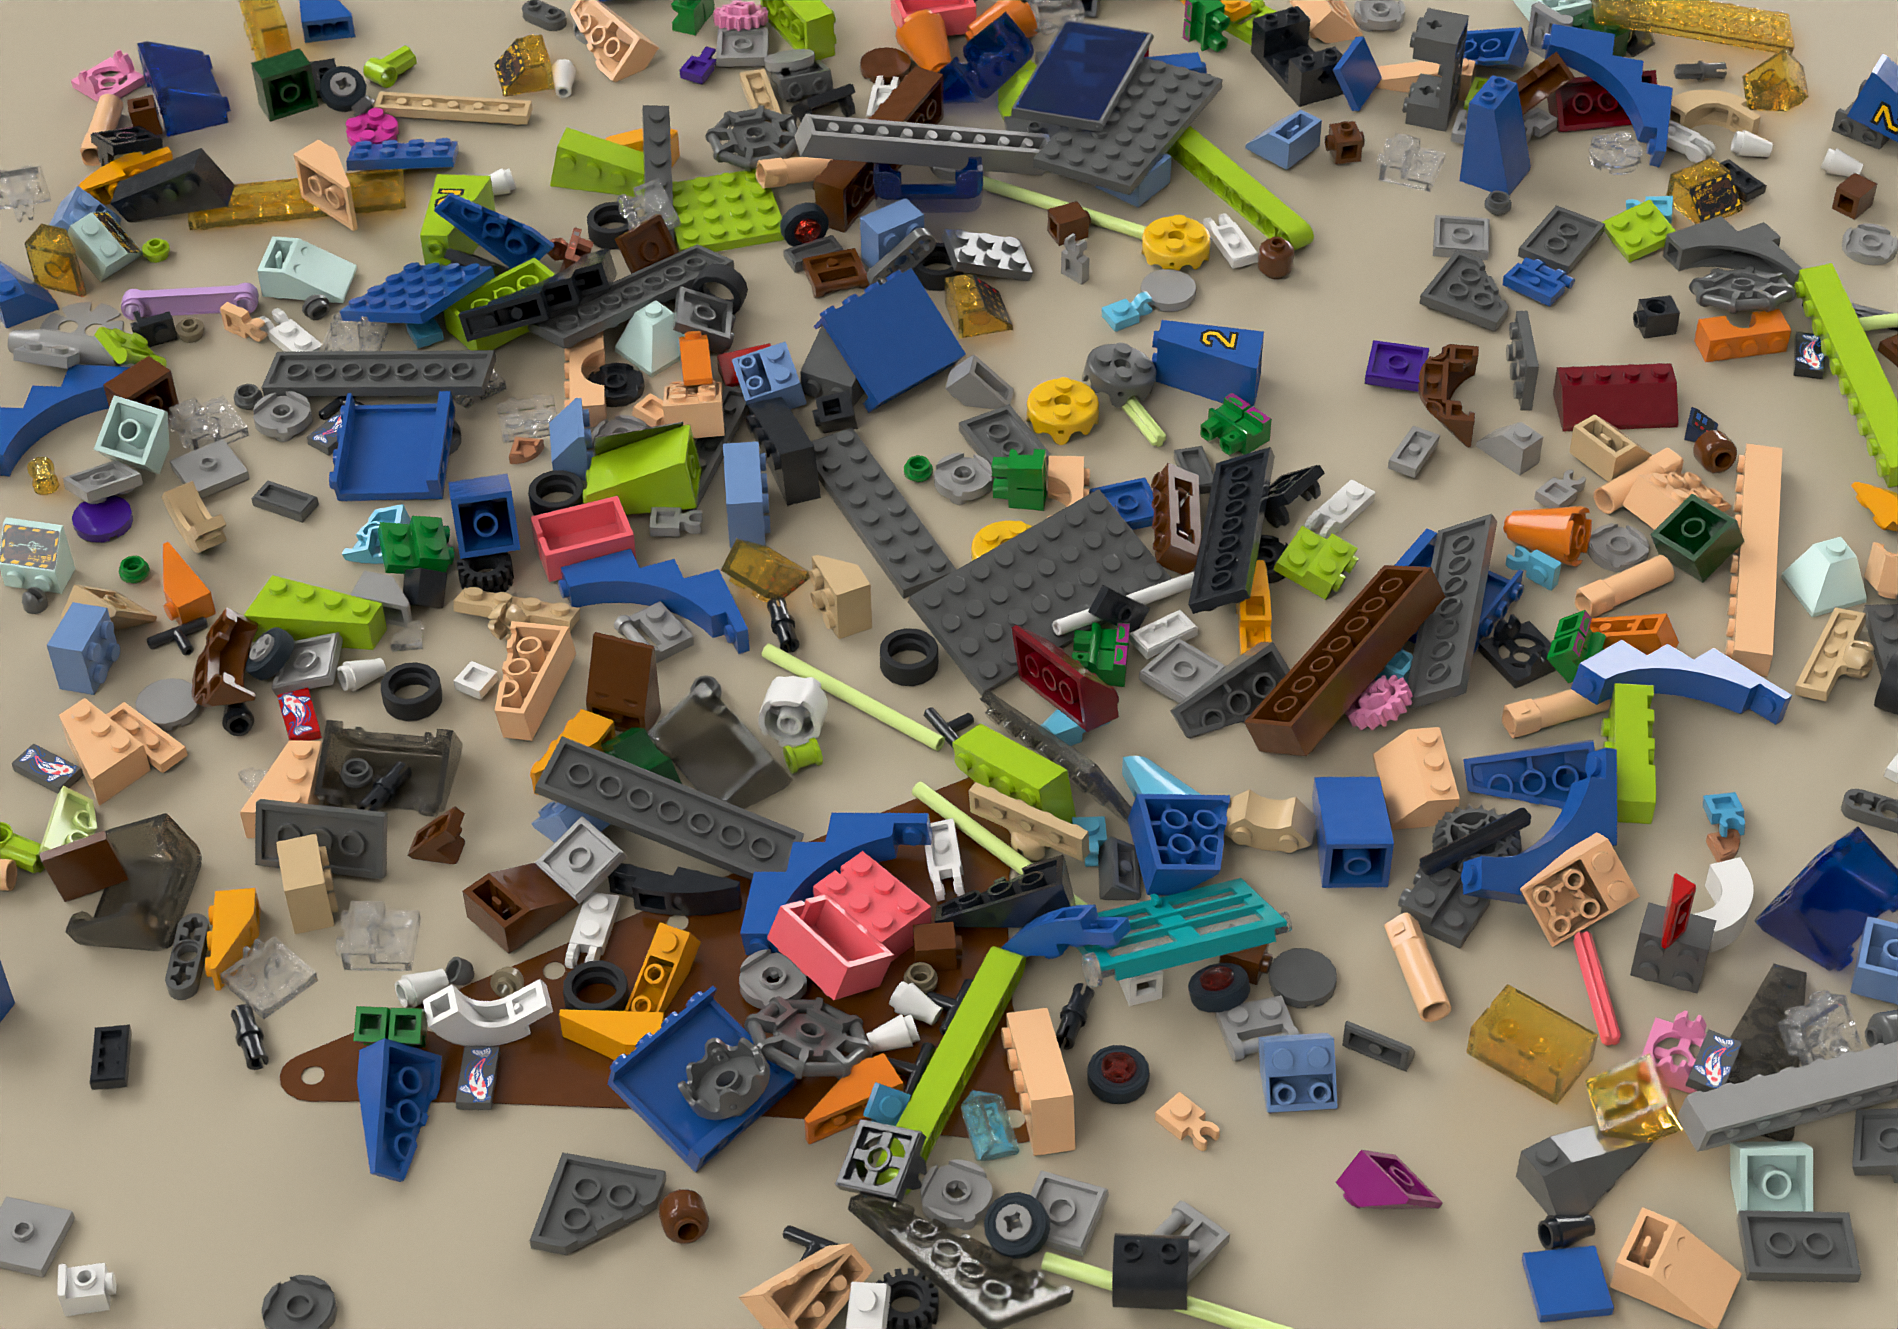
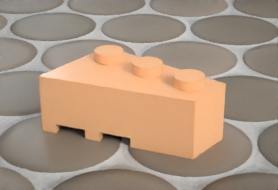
M852 1243L826 1246L738 1298L764 1329H825L848 1302L851 1282H864L873 1269Z

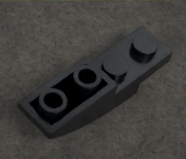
M621 863L608 876L610 892L633 898L636 910L666 915L693 916L724 913L738 910L742 906L739 881L703 873L698 870L678 866L674 875H669L660 871Z

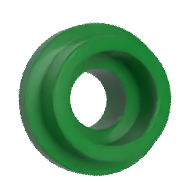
M912 456L904 465L905 477L914 482L928 480L933 474V466L929 459L924 456Z
M129 556L121 561L118 572L124 582L138 583L147 578L150 568L142 557Z

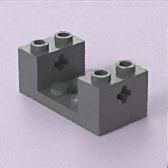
M1427 8L1424 17H1419L1416 32L1412 33L1410 47L1414 48L1412 59L1440 64L1438 75L1442 77L1420 73L1417 82H1412L1409 97L1405 98L1402 112L1406 113L1405 124L1447 131L1459 100L1469 15Z

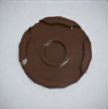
M889 47L876 48L862 56L860 71L865 79L866 76L870 78V82L875 83L877 76H883L884 85H889L893 77H899L900 82L902 77L910 73L911 60L904 51Z

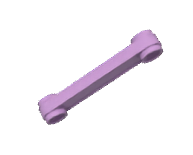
M241 283L235 286L144 291L130 289L122 297L121 310L126 318L134 320V311H139L141 317H151L169 311L172 316L221 313L220 307L229 302L252 313L258 305L259 293L257 288L250 283Z

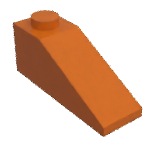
M701 331L685 332V337H679L684 386L713 384L707 335H702Z
M169 542L164 543L163 585L167 603L163 607L168 618L171 621L176 620L179 625H182L202 616L208 618L215 615L216 611L210 590Z
M1667 613L1592 618L1589 627L1592 632H1600L1606 636L1603 645L1604 649L1623 640L1644 654L1649 655L1666 644L1677 648L1679 644Z
M884 1053L872 1058H865L860 1063L854 1065L850 1075L845 1078L842 1077L804 1118L805 1135L808 1144L859 1123L860 1119H870L863 1116L875 1082L903 1092V1082Z

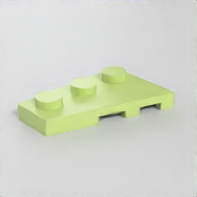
M65 786L62 787L57 795L38 855L44 851L95 834L97 822L92 799Z

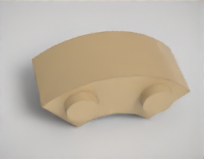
M1249 789L1230 798L1224 834L1230 837L1236 844L1292 853L1312 845L1316 815L1296 797L1286 800H1274L1259 796Z

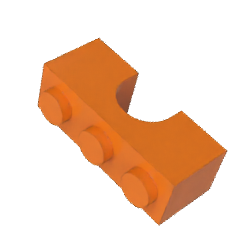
M1775 309L1771 312H1752L1749 328L1733 326L1726 316L1698 319L1694 342L1705 362L1787 351L1791 328L1780 309Z

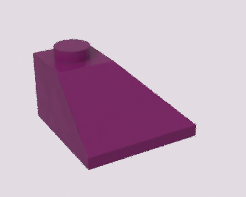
M1360 1150L1335 1182L1344 1191V1199L1358 1209L1361 1207L1372 1209H1437L1443 1204L1393 1154Z

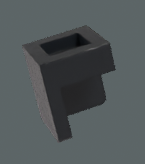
M424 568L405 569L403 594L407 598L409 605H420L436 609L443 608L447 573Z

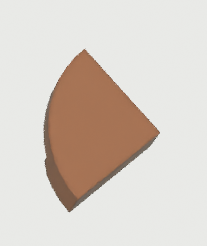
M515 437L509 454L510 464L525 463L536 458L544 449V440Z
M1736 829L1728 830L1727 837H1722L1719 832L1707 834L1706 843L1717 863L1733 859L1736 856L1741 835Z

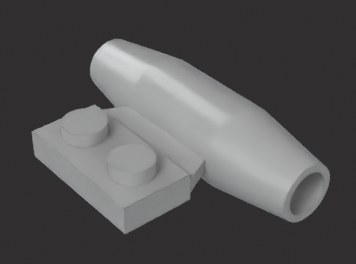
M36 329L13 330L8 337V350L13 353V361L60 368H69L75 365L121 366L112 358L97 338L89 335Z

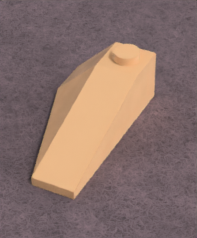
M576 0L570 9L579 31L584 34L588 42L587 47L589 51L594 54L597 60L595 63L598 69L614 82L645 70L659 49L650 39L599 0Z
M1464 58L1459 100H1466L1475 77L1476 61ZM1417 61L1379 66L1378 69L1382 79L1376 88L1409 93L1412 82H1417L1420 73L1442 77L1438 75L1440 64Z

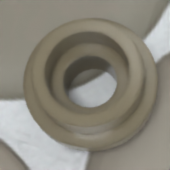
M185 318L176 325V334L183 342H196L203 336L204 324L196 318Z
M917 962L912 964L905 972L904 982L907 984L912 982L924 994H927V992L933 991L936 988L938 976L932 966L924 962Z
M503 967L492 975L490 985L498 996L504 998L524 988V977L516 968Z

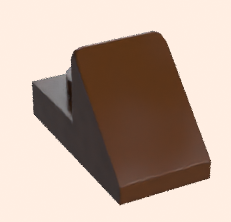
M454 806L419 829L407 855L417 860L456 864L465 845V840L460 836L462 832V827L460 826L465 813Z

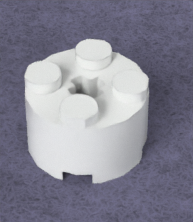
M776 677L767 690L759 713L758 724L762 733L765 736L768 733L772 738L778 740V745L781 747L787 745L794 747L807 743L809 738H818L828 709V700L821 689L820 682L812 677Z

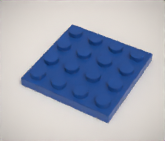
M418 262L405 265L403 267L404 270L400 273L386 277V282L381 285L369 288L367 290L368 293L362 297L351 299L349 305L339 312L343 321L424 324L494 278L495 274L492 266H480L478 263L468 266L452 263L446 266L439 265V263L420 265Z

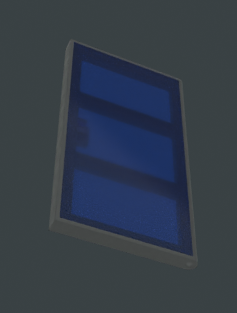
M1065 19L1011 108L1012 118L1097 132L1102 131L1153 41V34Z

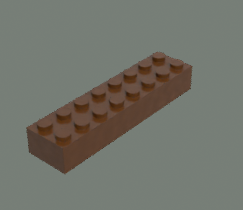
M915 66L908 75L904 76L898 87L891 91L890 96L879 105L875 113L867 119L938 125L944 118L943 74ZM835 159L829 161L827 167L820 175L815 177L813 182L815 204L821 206L829 219V228L845 233L903 165Z
M1384 565L1244 721L1259 752L1307 756L1315 749L1320 740L1332 730L1333 725L1350 709L1353 702L1368 688V685L1385 669L1387 663L1402 649V646L1419 630L1421 624L1436 610V607L1445 598V594L1432 567Z

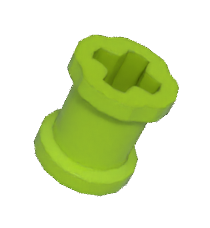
M815 737L809 738L807 743L790 747L787 745L783 747L785 762L791 774L797 773L799 768L812 764L819 766L823 763L822 752Z

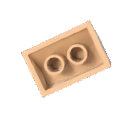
M1289 0L1293 7L1299 6L1310 18L1309 35L1313 39L1318 37L1327 44L1353 40L1356 37L1363 36L1343 0Z
M1440 727L1408 729L1373 754V761L1377 776L1380 777L1391 830L1436 826L1438 820H1442L1445 812L1452 813L1455 807H1459L1460 798Z

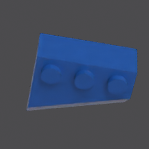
M1136 795L1128 817V823L1147 895H1172L1185 892L1219 874L1230 795Z

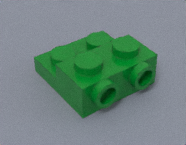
M412 515L410 524L380 522L378 535L385 573L405 574V569L415 568L446 573L448 565L453 564L454 548L447 546L450 538L449 526H443L441 517Z

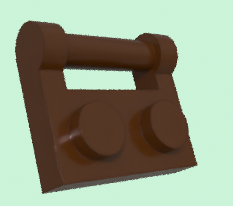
M855 248L802 258L803 269L811 284L815 298L822 297L824 293L857 286L861 289L869 286L867 272ZM840 277H846V278H841V279H836V280H832V281L823 282V281L830 280V279H835V278H840Z

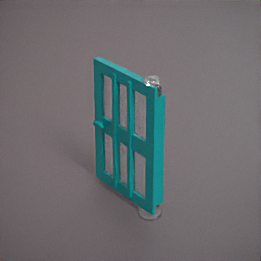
M1242 878L1164 897L1151 894V900L1098 912V917H1128L1131 930L1114 947L1102 948L1100 945H1085L1076 948L1082 954L1081 962L1085 980L1089 988L1102 986V978L1114 975V979L1120 981L1276 942L1275 935L1292 931V922L1287 912L1278 913Z

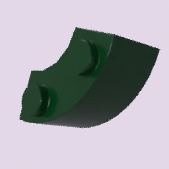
M632 727L601 744L604 753L682 784L671 758L665 756L657 749L645 728Z

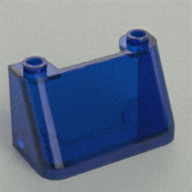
M1006 11L964 45L963 55L968 63H960V59L956 56L937 72L943 74L944 104L984 102L1033 57L1034 47L1031 41Z
M151 41L137 43L147 88L151 87L154 93L159 113L163 118L167 137L229 123L227 112L231 111L227 96L222 97L214 79L209 54L204 55L202 50Z
M982 156L968 157L967 165L962 170H955V183L902 184L901 171L893 170L887 163H874V195L878 209L904 198L908 199L922 213L972 212L977 210L982 204Z
M1857 826L1820 851L1755 918L1754 922L1762 931L1826 970L1830 971L1835 968L1839 972L1853 961L1854 958L1851 953L1854 951L1852 945L1862 935L1867 916L1878 918L1887 910H1890L1892 913L1898 910V869Z

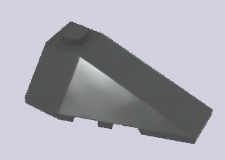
M1260 642L1232 661L1171 709L1170 712L1187 738L1244 722L1286 676L1290 669L1273 642Z
M1638 1121L1622 1123L1621 1125L1619 1123V1125L1605 1128L1602 1127V1123L1557 1134L1521 1151L1516 1177L1547 1215L1581 1216L1589 1214L1601 1196L1614 1187L1616 1180L1625 1170H1629L1651 1147L1654 1139Z

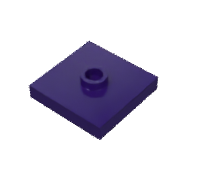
M1373 340L1364 384L1419 392V373L1424 362L1428 359L1430 348Z

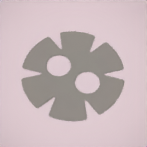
M80 302L62 307L67 317L56 313L50 314L44 320L40 329L59 331L58 327L61 323L75 321L78 323V328L70 333L87 335L85 329L91 324H101L105 328H118L122 330L123 321L106 322L120 315L115 308L100 303L90 312L91 302Z

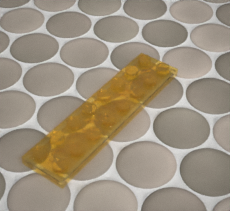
M1592 0L1596 24L1620 25L1621 28L1791 55L1795 48L1789 14L1779 11L1774 12L1710 0Z
M403 169L345 173L350 183L355 213H370L384 210L394 211L406 208ZM298 178L235 184L228 207L188 213V225L190 230H206L209 228L234 227L237 225L262 224L276 221L286 222L296 219H315L330 215L303 199Z

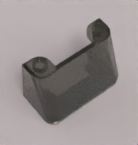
M703 681L647 732L657 749L665 756L671 758L698 791L742 809H746L785 789L794 780L738 716Z
M326 720L314 792L318 799L324 801V806L343 808V805L357 806L373 789V783L378 778H383L397 761H401L406 765L398 774L401 775L409 767L412 771V776L397 790V796L391 802L387 801L382 808L415 810L421 815L436 817L438 812L445 811L463 748V743L453 730L437 729L436 737L431 732H425L424 736L366 732L362 727L358 726L355 727V730L350 728L343 729V721ZM353 758H361L367 761L373 770L371 782L360 788H351L344 785L341 781L340 772L346 761Z
M167 813L105 830L127 871L129 880L104 888L94 917L83 911L71 916L65 932L77 944L145 951H161L173 945L178 923L184 916L202 865V854L197 844Z

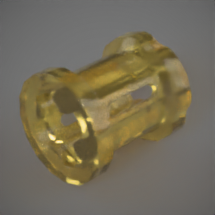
M47 457L32 459L27 465V471L30 477L33 478L32 485L35 493L44 496L54 493L59 488V481L53 473L54 464L52 460Z

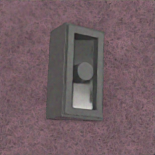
M1110 836L1101 845L1098 854L1100 899L1139 900L1141 898L1140 872L1135 847L1130 843Z
M1346 1021L1342 1046L1402 1071L1408 1070L1415 1057V1051L1411 1046Z

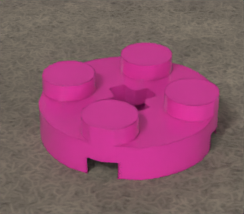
M372 108L368 113L358 115L346 121L347 140L351 146L356 145L360 141L382 144L386 140H397V134H399L398 122L393 116L383 113L381 108Z

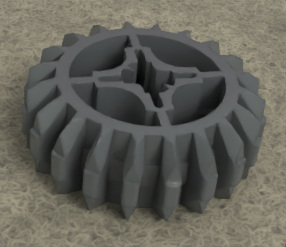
M1468 804L1465 810L1455 807L1452 813L1445 812L1442 820H1438L1435 826V833L1432 835V851L1505 816L1506 813L1497 815L1495 807L1488 811L1484 810L1482 804L1478 809H1473ZM1520 831L1453 863L1447 868L1461 874L1463 862L1480 856L1507 857L1520 854L1522 851Z

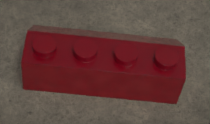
M1656 70L1643 71L1641 82L1657 85ZM1588 76L1574 77L1547 97L1549 113L1558 118L1556 127L1558 132L1632 125L1618 101L1604 87Z
M1671 363L1557 367L1553 397L1563 432L1573 431L1575 425L1593 415H1597L1617 429L1678 427L1677 380Z
M1018 625L1011 627L1019 678L1022 682L1086 732L1119 717L1117 705L1119 703V696L1112 686H1108L1095 673H1091L1078 660L1071 658L1062 648L1055 646L1048 639Z

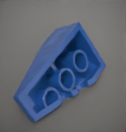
M1522 27L1467 31L1465 59L1476 61V65L1494 69L1523 68L1529 54V49Z
M0 261V320L6 329L59 310L57 303L48 290Z
M1594 740L1463 759L1467 789L1469 792L1563 809L1572 783L1587 778L1585 764L1587 754L1595 751Z
M386 1038L359 1051L357 1086L370 1174L397 1182L404 1181L418 1146L416 1139L421 1127L426 1125L429 1115L426 1113L431 1100L436 1099L440 1089L442 1056Z

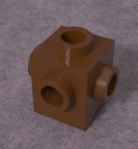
M1343 121L1329 124V134L1325 135L1326 151H1330L1335 164L1361 162L1365 138L1364 133L1359 131L1356 122Z

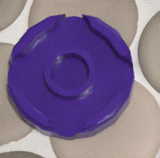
M115 495L106 497V501L98 504L82 502L72 515V522L77 535L86 541L100 543L110 541L109 537L124 535L131 528L134 520L130 504L124 498Z

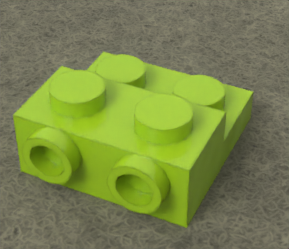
M1301 526L1276 562L1273 570L1326 600L1332 590L1338 592L1346 579V576L1343 575L1346 571L1349 574L1352 572L1359 559L1355 556L1358 548L1331 533L1328 539H1325L1306 527Z

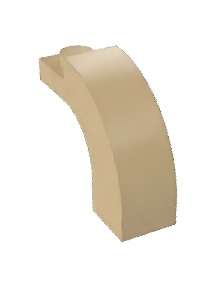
M1687 91L1672 97L1670 120L1689 129L1699 125L1710 124L1722 126L1734 133L1746 130L1757 135L1761 116L1746 108V99L1724 91Z
M193 481L168 490L162 495L161 498L176 528L194 552L200 553L227 541L222 530L227 524L222 514L215 517L210 515Z

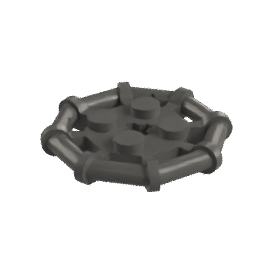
M764 105L744 111L725 112L724 117L713 128L708 129L705 136L714 152L713 158L717 162H726L744 168L746 172H751L752 169L757 168L758 160L786 159L798 149L795 140V134L798 130L796 118L792 114L784 115L766 109ZM728 140L727 143H724L723 145L721 144V141ZM781 144H786L782 150L779 148Z
M1753 266L1739 270L1712 269L1710 274L1702 278H1694L1689 285L1691 293L1696 296L1698 305L1730 310V314L1749 310L1771 312L1783 302L1793 301L1797 294L1795 287L1789 284L1787 275L1755 270Z
M780 996L773 997L767 1006L758 1013L749 1015L745 1021L746 1031L750 1033L753 1044L758 1045L766 1060L795 1074L794 1078L802 1079L803 1076H835L840 1080L842 1077L845 1078L850 1075L854 1065L860 1063L865 1058H871L874 1051L873 1045L867 1040L862 1028L863 1020L858 1015H848L823 1002V998L816 997V1000H787ZM765 1033H771L773 1036L766 1038ZM845 1051L850 1054L847 1057H844L841 1052Z

